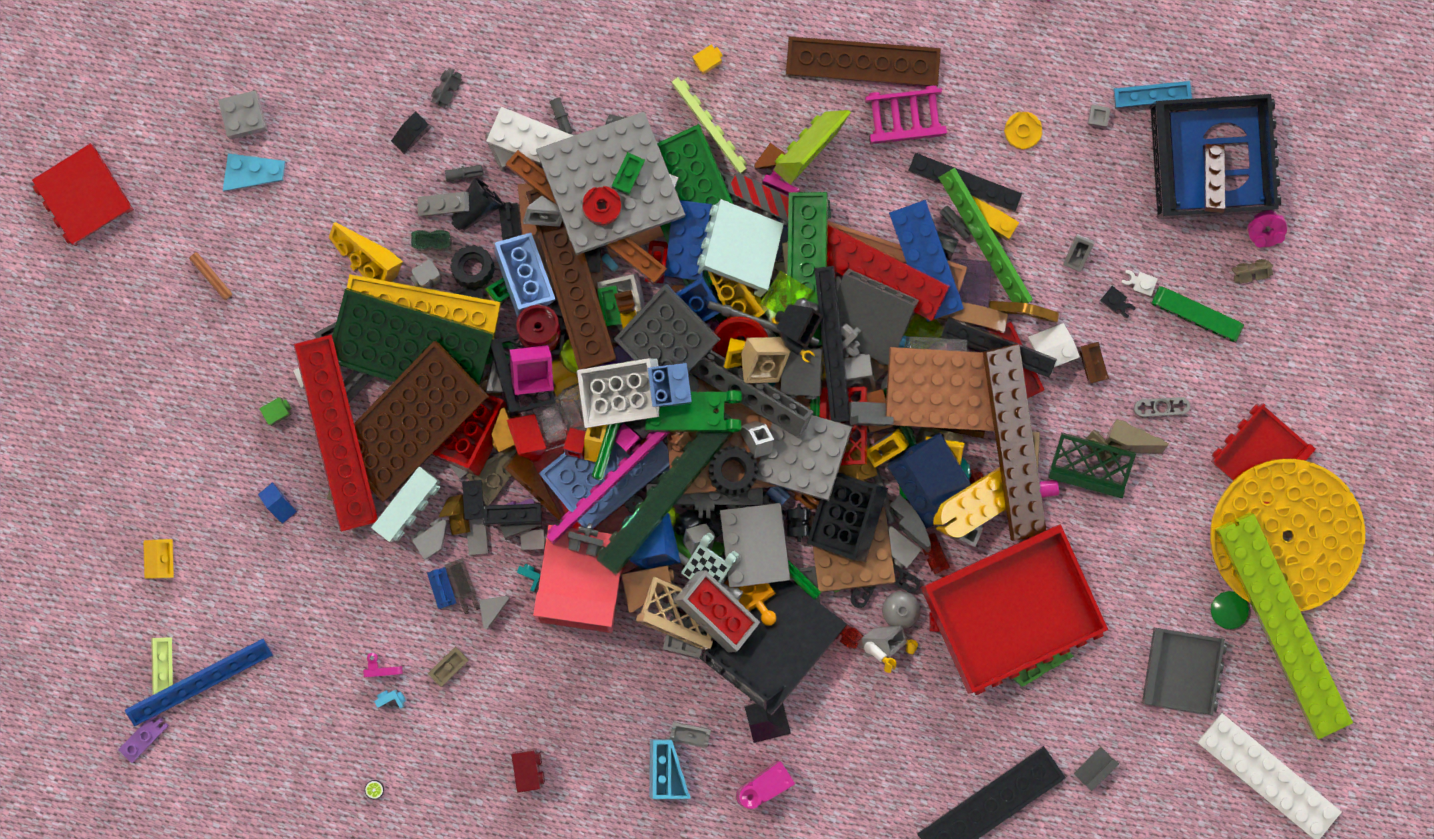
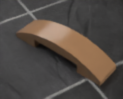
M962 302L964 309L937 318V320L947 322L948 317H952L970 325L986 328L985 330L1005 333L1008 314Z

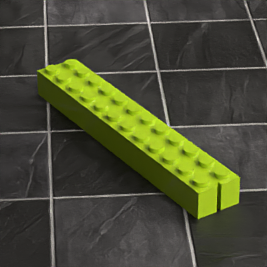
M1249 512L1235 519V522L1239 524L1237 526L1230 521L1216 528L1215 530L1313 736L1319 740L1353 724L1255 515Z

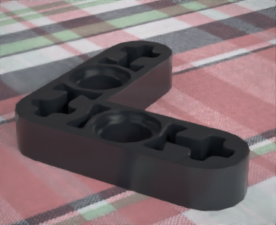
M893 564V568L900 573L894 585L907 592L917 591L920 586L919 579ZM903 573L907 575L905 579L910 581L913 578L915 580V588L911 587L908 589V584L902 582V585L898 584L903 577ZM876 586L870 588L862 587L863 590L869 591V594L866 595L864 593L862 596L864 602L858 605L855 604L854 596H859L861 591L855 588L850 597L851 604L857 608L864 607Z

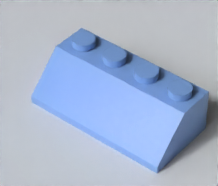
M532 233L495 242L494 253L517 318L529 306H548L553 303L555 296Z

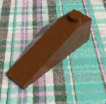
M516 451L502 467L552 515L560 520L561 516L534 464L530 459L519 456Z

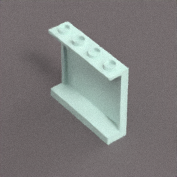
M721 199L716 205L711 207L709 213L712 217L705 229V232L708 233L701 245L703 253L697 261V265H699L698 273L700 274L704 269L754 288V295L761 297L769 288L783 223Z

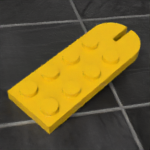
M1000 467L944 501L935 514L933 523L934 525H943L947 522L946 526H938L936 530L943 532L948 537H962L1004 511L1006 506Z

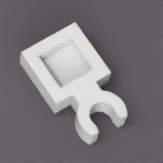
M1125 271V274L1130 275L1131 279L1130 281L1122 280V284H1133V291L1149 297L1152 296L1158 278L1142 272L1135 276L1132 271Z

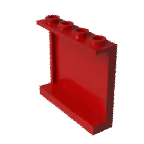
M91 143L32 179L35 184L32 186L38 196L41 195L44 202L42 203L48 212L51 211L54 218L52 219L56 226L63 229L64 239L68 244L71 243L74 246H77L79 241L119 216L134 210L95 146Z
M1262 403L1260 405L1256 404L1249 411L1251 415L1247 420L1242 419L1235 434L1230 433L1224 440L1226 443L1222 449L1218 447L1213 452L1211 462L1234 481L1246 470L1263 462L1277 459L1306 461L1316 448L1311 444H1307Z

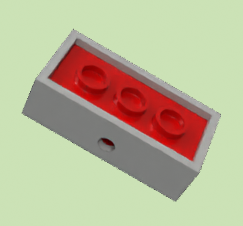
M706 570L696 572L673 600L727 652H737L760 623Z

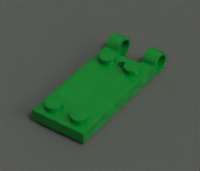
M736 390L727 392H690L691 404L659 407V417L646 419V432H740L741 420H724V403H741L742 392ZM715 409L719 410L717 414L713 412Z

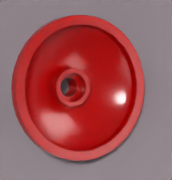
M732 317L724 320L716 327L714 333L721 340L712 350L726 358L730 338L746 341L747 338L769 337L766 330L755 320L747 317Z

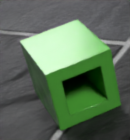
M278 397L259 409L268 425L272 426L290 416L289 410L292 408L286 399L283 400L281 397Z

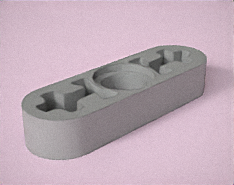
M1184 397L1142 399L1134 404L1133 410L1139 417L1182 415L1189 411L1190 403ZM1169 401H1173L1172 405L1179 404V401H1182V404H1186V407L1182 411L1179 408H1172L1173 412H1170L1171 404ZM1150 402H1154L1152 407L1154 414H1151V410H1145L1144 414H1142L1141 410H1138L1141 403H1144V406H1151ZM1158 402H1164L1167 405L1164 413L1157 410L1156 405Z

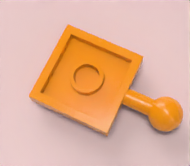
M729 580L725 581L724 584L729 586ZM768 583L733 587L743 591L739 602L748 611L757 607L762 614L761 621L764 625L771 626L776 622V614L768 610L763 604L764 601L775 594Z

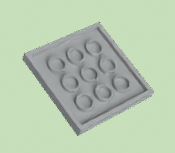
M812 415L807 428L799 437H796L772 423L770 433L774 438L772 453L761 456L756 480L829 501L852 427Z

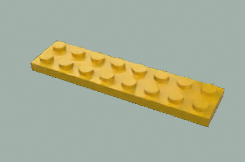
M349 274L347 284L349 289L494 333L493 339L495 337L501 302Z

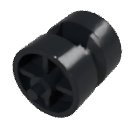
M797 504L795 509H787V521L790 522L787 525V536H795L797 542H801L803 536H809L812 528L809 524V521L812 520L811 509H803L801 504Z

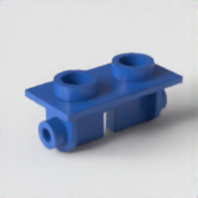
M443 567L427 572L438 609L456 604L446 568Z

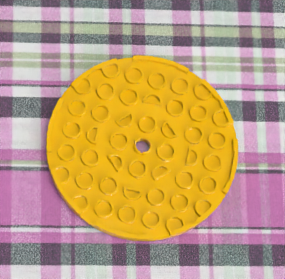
M1271 460L1243 472L1230 483L1221 495L1211 520V551L1216 567L1224 581L1244 600L1250 603L1215 529L1230 521L1237 526L1239 524L1235 522V519L1249 512L1255 515L1300 612L1323 605L1326 601L1337 596L1352 580L1362 560L1361 556L1365 544V523L1359 503L1349 487L1331 471L1304 460ZM1290 530L1293 534L1292 539L1284 541L1282 537L1283 532Z

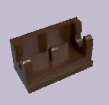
M1099 342L1080 346L1078 349L1088 385L1109 379Z

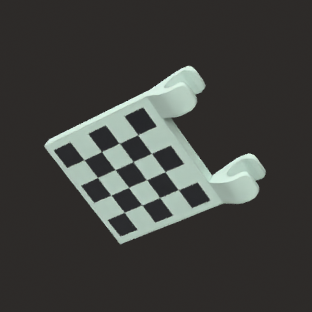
M707 533L701 539L700 544L681 574L690 580L696 572L706 570L721 584L739 554L732 551L723 560L707 548L714 538L711 533Z

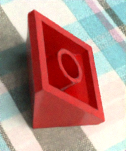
M535 414L508 419L507 423L518 455L535 462L538 461L545 452L546 446Z

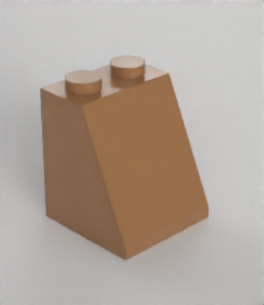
M664 566L622 574L629 613L644 605L653 577L672 584L671 581L675 580L673 569ZM657 584L655 592L658 595L664 591L663 586Z

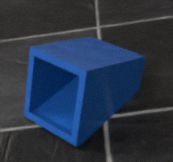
M653 508L650 512H635L632 516L626 517L629 558L632 563L644 570L681 563L670 515L661 508Z

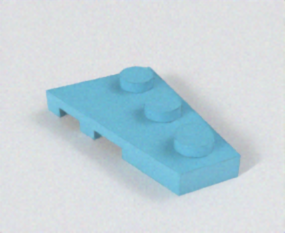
M228 153L223 192L283 181L285 161Z

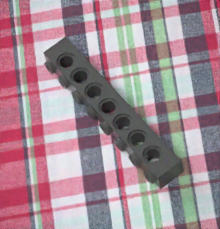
M712 350L690 371L691 374L722 392L741 391L742 405H745L796 437H799L807 428L814 412L767 383H745L743 369L739 366L726 369L724 367L726 358Z

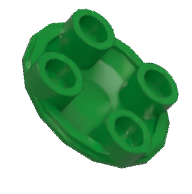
M1233 591L1220 593L1211 603L1212 618L1217 625L1224 629L1238 628L1245 623L1248 617L1249 607L1247 601Z

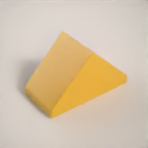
M730 338L724 364L726 369L742 366L741 353L746 341Z

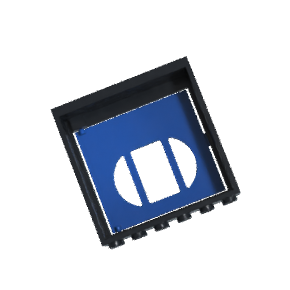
M1271 94L1155 101L1150 105L1157 219L1252 214L1279 209V206H1281V195L1278 194L1277 187L1280 186V177L1276 174L1279 159L1278 156H1275V148H1277L1278 142L1277 137H1274L1276 118H1273L1272 110H1275V100L1272 99ZM1258 106L1251 108L1219 109L1226 107ZM1207 109L1202 111L1170 112L1169 117V111ZM1220 123L1234 124L1246 134L1244 137L1203 138L1212 126ZM1248 143L1249 169L1225 170V176L1248 175L1249 178L1240 188L1225 191V206L1264 204V206L1225 208L1224 213L1207 212L1204 210L1175 211V209L1204 208L1203 145Z

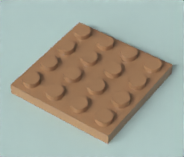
M882 507L866 562L855 561L812 545L817 584L821 593L895 583L885 507ZM812 516V520L809 521V524L811 526L813 524L815 516Z

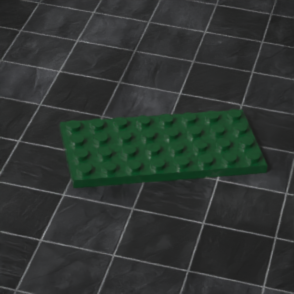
M346 288L332 338L340 366L395 382L434 341H437L480 386L494 333Z

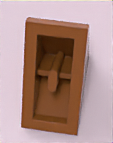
M770 143L754 164V169L775 167V160L781 154L785 155L786 153Z

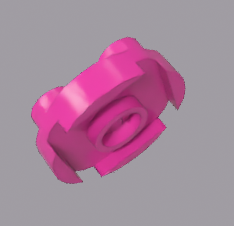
M1274 211L1260 212L1248 224L1249 237L1255 243V246L1259 248L1274 246L1285 240L1287 224L1284 217L1276 214ZM1267 226L1272 228L1270 231H1263Z

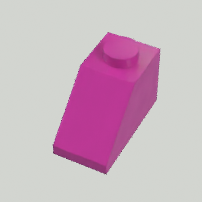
M624 423L622 426L619 425L615 442L630 455L632 450L642 440Z

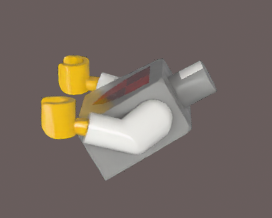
M902 625L874 628L864 637L857 639V646L860 649L864 648L866 656L875 657L879 662L885 663L884 671L887 673H891L892 669L895 670L897 664L895 659L887 657L892 656L903 645H907L905 651L909 654H914L918 647L916 640L907 639Z

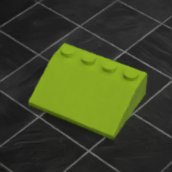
M849 110L825 111L821 116L817 115L810 123L812 126L809 129L805 128L799 134L800 139L797 142L793 141L787 147L788 152L785 155L781 154L775 160L776 166L773 170L791 185L838 134L851 112Z

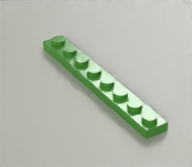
M953 168L938 177L1010 300L1018 303H1029L1032 301L1031 295L957 170Z

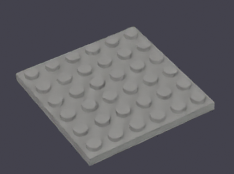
M645 112L536 149L576 255L685 217ZM627 152L645 159V163L630 195L615 190L621 201V212L618 218L607 226H600L590 222L583 212V198L585 194L594 187L607 186L611 188ZM606 202L597 203L598 209H606Z

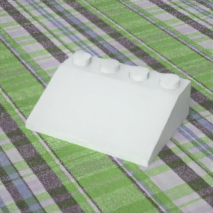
M648 358L577 370L585 428L659 417V407H652L648 368L658 367V360Z

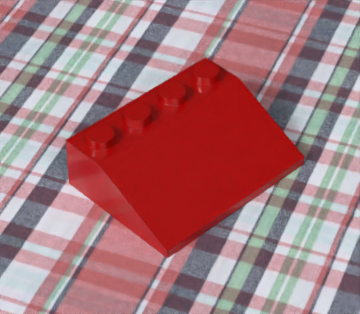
M487 394L489 397L432 454L433 456L476 476L480 475L494 447L491 434L500 410L507 408L504 400Z

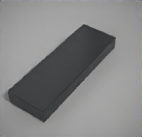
M541 503L483 506L484 526L542 524Z

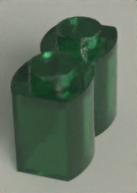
M417 230L411 233V247L421 252L431 249L448 251L452 249V235L445 230H436L431 233L425 230Z

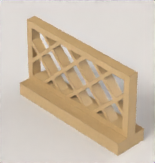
M653 577L641 614L637 615L636 622L702 650L711 649L712 637L708 633L706 636L702 635L698 628L699 624L690 617L693 626L686 628L681 619L689 615L679 616L676 609L678 605L674 604L671 594L674 592L680 593L682 588ZM657 584L662 585L665 594L657 597L655 592ZM667 596L671 606L663 609L659 599ZM655 601L659 612L652 614L648 612L650 603ZM672 609L676 619L672 621L667 620L665 611Z

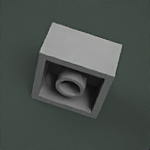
M256 91L218 99L226 135L230 140L268 131L260 97Z

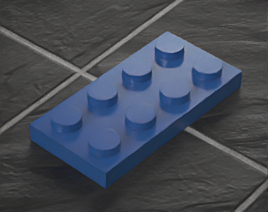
M680 200L685 217L671 222L665 276L698 280L704 276L705 272L704 269L700 274L698 273L699 265H697V261L703 253L701 245L704 238L707 237L708 232H705L708 222L711 221L709 213L712 204Z

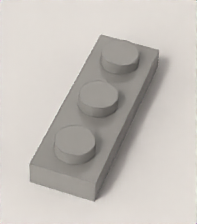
M469 192L418 197V216L421 217L469 211Z

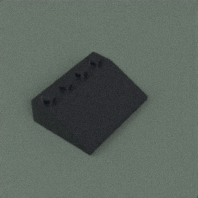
M838 472L829 501L822 499L819 501L807 544L855 561L866 562L888 488Z

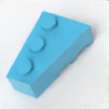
M650 739L649 797L652 799H691L673 741L670 739Z

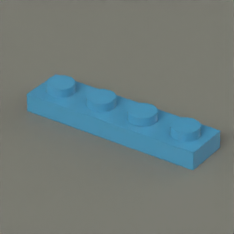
M1190 81L1113 89L1115 109L1151 105L1155 101L1192 99Z

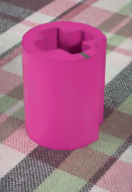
M1056 480L1040 482L1042 498L1059 495V487Z

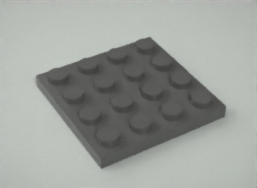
M665 284L614 338L635 361L648 358L657 359L658 366L687 363L688 373L721 340L668 284Z

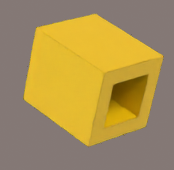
M711 44L692 56V60L702 75L722 63L721 57L723 55L718 47L714 48Z

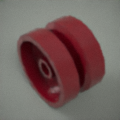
M532 305L524 309L518 316L516 322L520 343L524 348L546 345L549 346L550 351L556 348L561 339V330L558 317L551 308L544 305Z

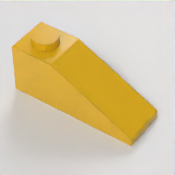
M973 197L993 233L1008 241L1019 222L1002 211Z

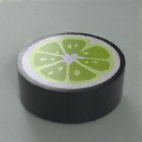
M379 780L369 781L365 786L366 796L373 800L380 798L384 794L383 783Z

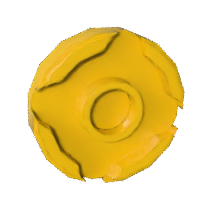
M1017 112L1010 116L1005 124V138L1016 149H1030L1038 143L1042 136L1041 122L1037 116L1030 112Z

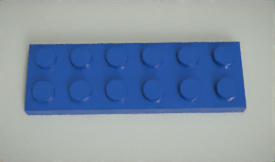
M923 200L889 212L907 265L950 286L934 319L964 309L927 201Z

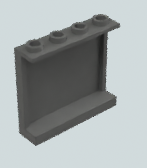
M848 269L843 275L837 291L841 327L845 323L853 329L858 327L861 332L851 343L855 341L860 343L857 347L859 353L869 354L870 357L876 359L880 364L889 365L890 347H899L919 300Z
M1154 627L1142 704L1213 715V712H1216L1218 707L1216 693H1219L1221 688V681L1218 680L1219 674H1222L1224 669V662L1221 661L1222 655H1225L1227 650V643H1224L1225 639Z

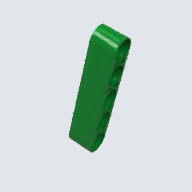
M1162 286L1158 287L1151 302L1153 306L1156 307L1158 305L1160 309L1171 314L1175 313L1178 315L1177 317L1190 323L1193 321L1195 325L1205 330L1210 329L1212 333L1223 338L1227 337L1231 342H1237L1244 327L1243 323Z

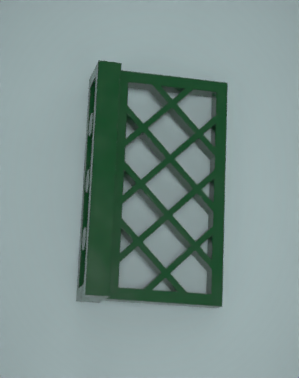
M1061 432L1053 461L1048 471V478L1123 499L1136 453ZM1063 440H1071L1075 446L1065 451L1062 446ZM1089 445L1092 447L1093 452L1084 456L1080 447ZM1078 450L1081 458L1072 462L1068 454ZM1107 450L1110 451L1112 457L1102 461L1098 453ZM1096 454L1100 463L1090 467L1086 459ZM1122 455L1129 456V463L1121 466L1117 458ZM1063 456L1069 462L1064 467L1056 465L1057 460ZM1115 460L1119 468L1109 472L1105 464ZM1084 461L1088 469L1083 472L1077 471L1074 465ZM1102 466L1106 474L1101 477L1095 476L1093 470ZM1121 471L1124 478L1122 483L1114 481L1111 476Z

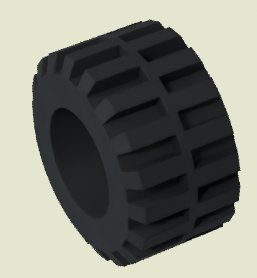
M726 446V448L720 449L713 456L709 465L708 476L709 480H711V485L716 488V491L724 493L723 495L725 496L731 495V497H736V495H743L751 489L758 476L757 461L752 457L753 454L751 452L748 453L747 449H741L739 446ZM731 460L739 462L745 470L743 478L737 482L726 480L722 475L724 463Z

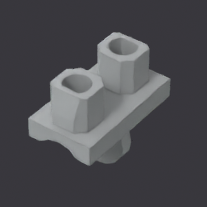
M845 323L841 327L842 337L844 338L843 349L846 350L844 356L852 355L856 357L859 354L857 347L860 343L858 341L851 342L861 330L858 327L853 329Z

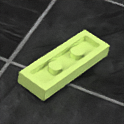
M172 637L151 638L152 695L173 685Z

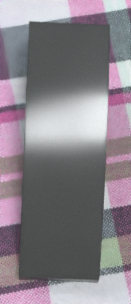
M899 494L889 505L890 512L901 520L899 522V529L929 553L931 544L923 522L913 507Z

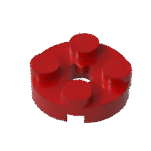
M607 186L590 189L583 198V212L586 218L600 226H607L609 223L614 222L621 212V201L618 193ZM606 202V209H598L597 203Z

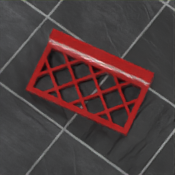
M867 387L848 388V392H850L848 394L849 402H854L851 397L855 392H861V400L859 402H867ZM822 388L819 417L831 420L827 388ZM854 425L850 436L858 429L861 432V438L856 443L849 437L854 446L848 453L844 452L845 456L842 458L840 466L867 465V426H861L860 428ZM857 448L861 451V460H854L850 456Z

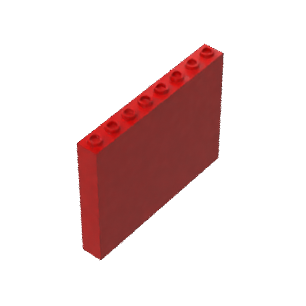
M1061 524L920 587L967 693H974L975 696L985 692V687L991 685L993 688L1002 684V679L1008 677L1010 680L1019 676V672L1024 669L1027 672L1036 668V664L1041 661L1043 664L1054 659L1053 656L1058 653L1060 656L1069 653V648L1075 645L1077 648L1086 645V640L1093 638V640L1099 639L1104 636L1103 632L1108 630Z

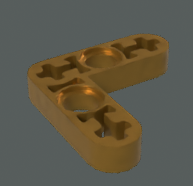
M989 301L988 308L1006 314L1026 315L1049 322H1058L1059 312L1028 303Z

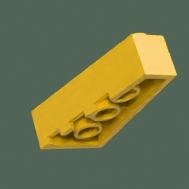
M708 271L722 305H730L732 309L755 317H760L766 312L767 306L759 296L754 295L755 290L752 287Z

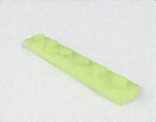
M678 77L673 80L672 85L736 171L742 174L746 172V161L741 155L738 157L735 154L734 150L736 149L730 140L726 142L723 138L724 132L718 125L714 126L711 122L713 118L707 110L703 111L699 106L702 103L698 97L690 94L688 91L690 87L684 79L681 81Z

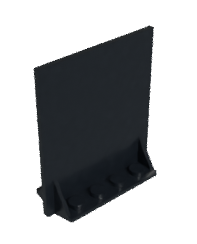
M790 580L768 583L775 594L764 601L763 604L768 610L776 614V622L773 625H764L761 621L762 614L755 607L749 612L760 623L737 652H727L717 641L713 640L711 649H706L700 656V659L748 696L750 701L753 700L771 715L775 713L847 626V623Z

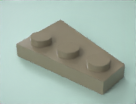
M517 450L507 453L499 452L486 461L479 476L471 473L466 475L469 481L482 480L483 501L487 506L493 502L512 475L502 466Z

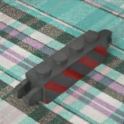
M740 172L734 174V176L721 173L732 201L738 203L740 200L746 203V208L752 211L758 209L763 212V216L773 219V217L779 219L780 223H783V226L788 228V196Z

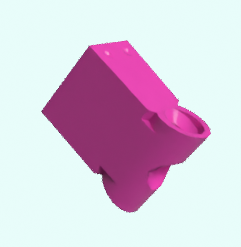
M777 760L741 786L736 792V800L740 806L754 809L792 787L795 783L782 762Z

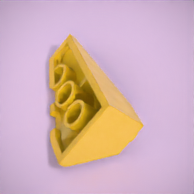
M336 222L333 223L329 239L342 256L347 255L352 263L350 267L353 271L358 269L363 277L393 282L402 266L403 261L381 245Z

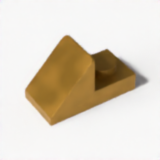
M463 494L448 497L439 514V518L449 516L451 535L471 532L469 520H465Z

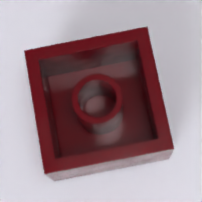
M537 748L513 752L511 757L517 793L541 789L542 784L545 783L544 771L540 772L539 765L542 764L541 752H537Z

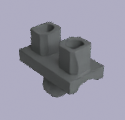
M588 523L587 528L579 526L578 532L585 533V535L569 531V550L579 552L581 543L588 544L586 555L596 557L600 548H603V540L589 537L590 535L596 537L598 535V531L592 530V523Z

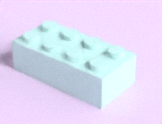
M418 467L371 528L389 542L399 541L405 534L404 528L411 526L416 520L415 514L418 510L423 511L428 505L427 499L429 496H434L441 488L439 486L440 481L424 468Z

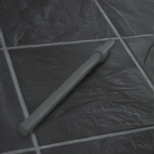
M709 301L707 308L720 312L723 316L747 317L758 322L763 328L781 334V331L777 329L778 324L732 309L730 305H721ZM812 337L809 344L817 346L820 339Z

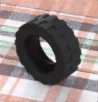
M468 245L465 248L459 249L454 254L450 264L455 281L466 289L475 290L476 288H482L489 283L495 272V266L488 251L476 245ZM476 259L482 264L481 271L473 276L467 275L463 270L464 264L468 260Z

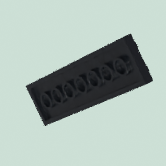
M1042 746L920 830L917 835L920 839H979L1063 781L1066 777L1046 748Z

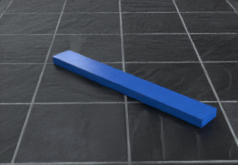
M263 638L125 709V713L135 727L273 656V653Z

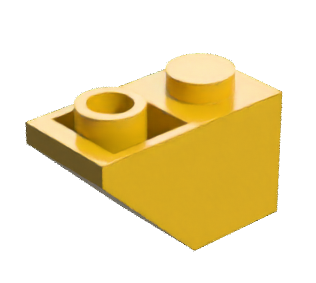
M608 425L587 428L584 438V460L596 462Z

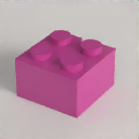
M548 345L510 350L511 377L515 395L554 390L552 357Z

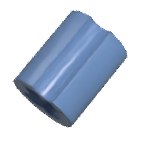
M771 487L766 492L767 496L775 503H781V506L791 496L782 487Z

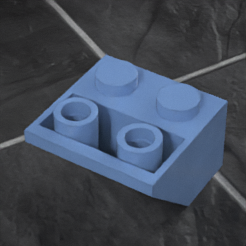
M687 363L648 368L652 407L691 404Z

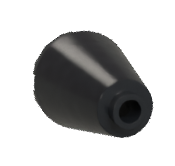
M478 178L472 181L466 191L469 192V211L453 213L451 216L453 220L451 224L459 231L461 229L465 231L499 209L503 204L501 198L494 191L492 193L488 189L489 186Z

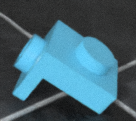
M386 690L378 694V699L374 701L377 708L395 699L401 709L405 707L404 702H406V699L401 691L393 690L388 693Z

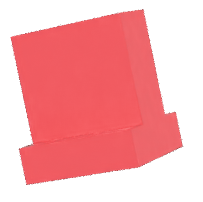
M570 528L554 545L546 538L539 589L536 595L533 614L536 622L613 633L626 536L598 532L597 537L590 535L589 537L603 540L604 542L603 548H600L596 557L586 555L588 544L581 543L579 552L568 549L569 531L585 535V533L578 532L579 529Z

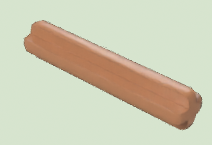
M197 252L192 254L189 258L190 261L224 300L229 299L232 296V292Z

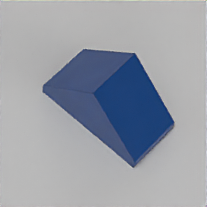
M273 482L258 494L266 508L282 524L297 512Z

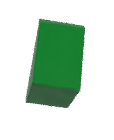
M501 278L485 289L494 301L501 302V304L510 298L504 278Z

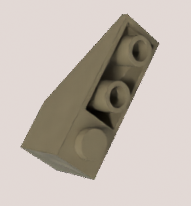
M1116 419L1112 424L1105 440L1109 446L1140 454H1162L1169 444L1162 438L1150 435L1145 430L1133 427L1126 421Z

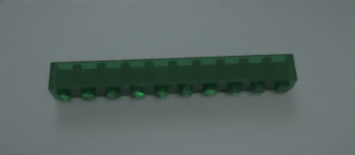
M724 412V420L733 419ZM696 432L695 435L697 437L693 442L689 441L683 448L685 452L681 457L677 456L672 461V468L668 472L664 471L658 479L660 481L656 487L652 486L646 493L648 497L644 502L640 501L635 506V513L631 517L627 516L621 524L623 526L619 532L615 531L609 538L611 542L607 547L603 546L598 551L596 559L598 563L617 576L734 432Z

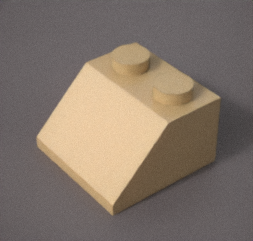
M781 337L747 338L741 353L745 383L779 382L791 352L784 345Z

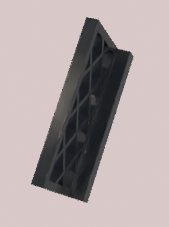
M519 335L499 340L497 338L493 339L490 350L510 417L517 416L518 413L555 404L552 391H545L548 393L550 400L541 401L536 397L539 392H536L534 397L530 394H523L532 400L528 406L520 407L519 399L522 394H519L517 397L514 393L511 369L508 366L510 353L504 351L502 344L510 342L516 346L514 349L524 347L520 344Z

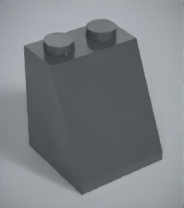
M808 346L807 349L803 347V350H809L814 353L815 357L811 353L805 356L806 360L811 363L805 362L802 355H797L791 351L781 376V392L790 398H797V395H805V399H817V396L822 394L824 373L823 346Z

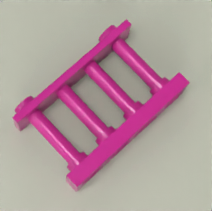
M928 86L925 87V90L880 95V92L869 93V96L865 97V103L872 104L875 129L873 134L869 136L870 144L946 136V126H941V123H939L936 95H941L942 88ZM928 96L931 115L930 128H922L920 126L917 97ZM909 98L913 126L911 130H903L901 128L898 99ZM890 100L894 129H892V132L885 133L882 130L879 102Z

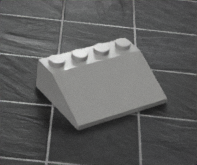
M781 503L720 510L725 555L727 557L732 551L739 554L728 571L729 588L790 580Z

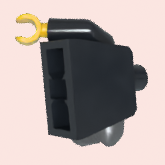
M800 298L794 305H788L785 312L778 311L775 320L779 322L777 329L781 331V339L784 345L795 354L802 355L805 362L811 363L806 360L805 356L808 353H811L814 357L815 355L809 350H803V347L807 349L823 315L819 313L817 303L807 301L806 298Z

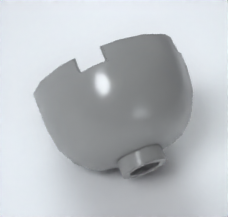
M897 591L886 597L882 606V614L888 625H902L903 629L914 625L920 617V605L914 595L904 591Z

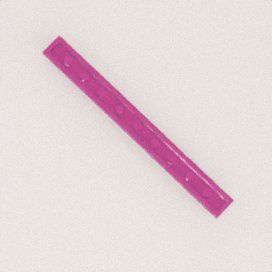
M670 432L649 433L646 437L647 441L643 445L638 444L632 450L633 454L629 458H623L615 472L611 470L604 477L605 481L601 485L596 484L590 490L591 495L586 499L583 497L576 504L577 508L573 512L568 511L562 517L563 521L558 526L555 524L548 530V540L554 545Z

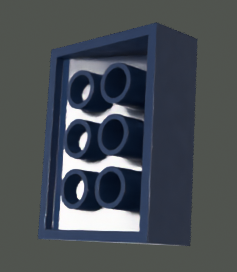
M941 433L900 452L889 460V470L926 529L934 526V516L944 501L971 485Z

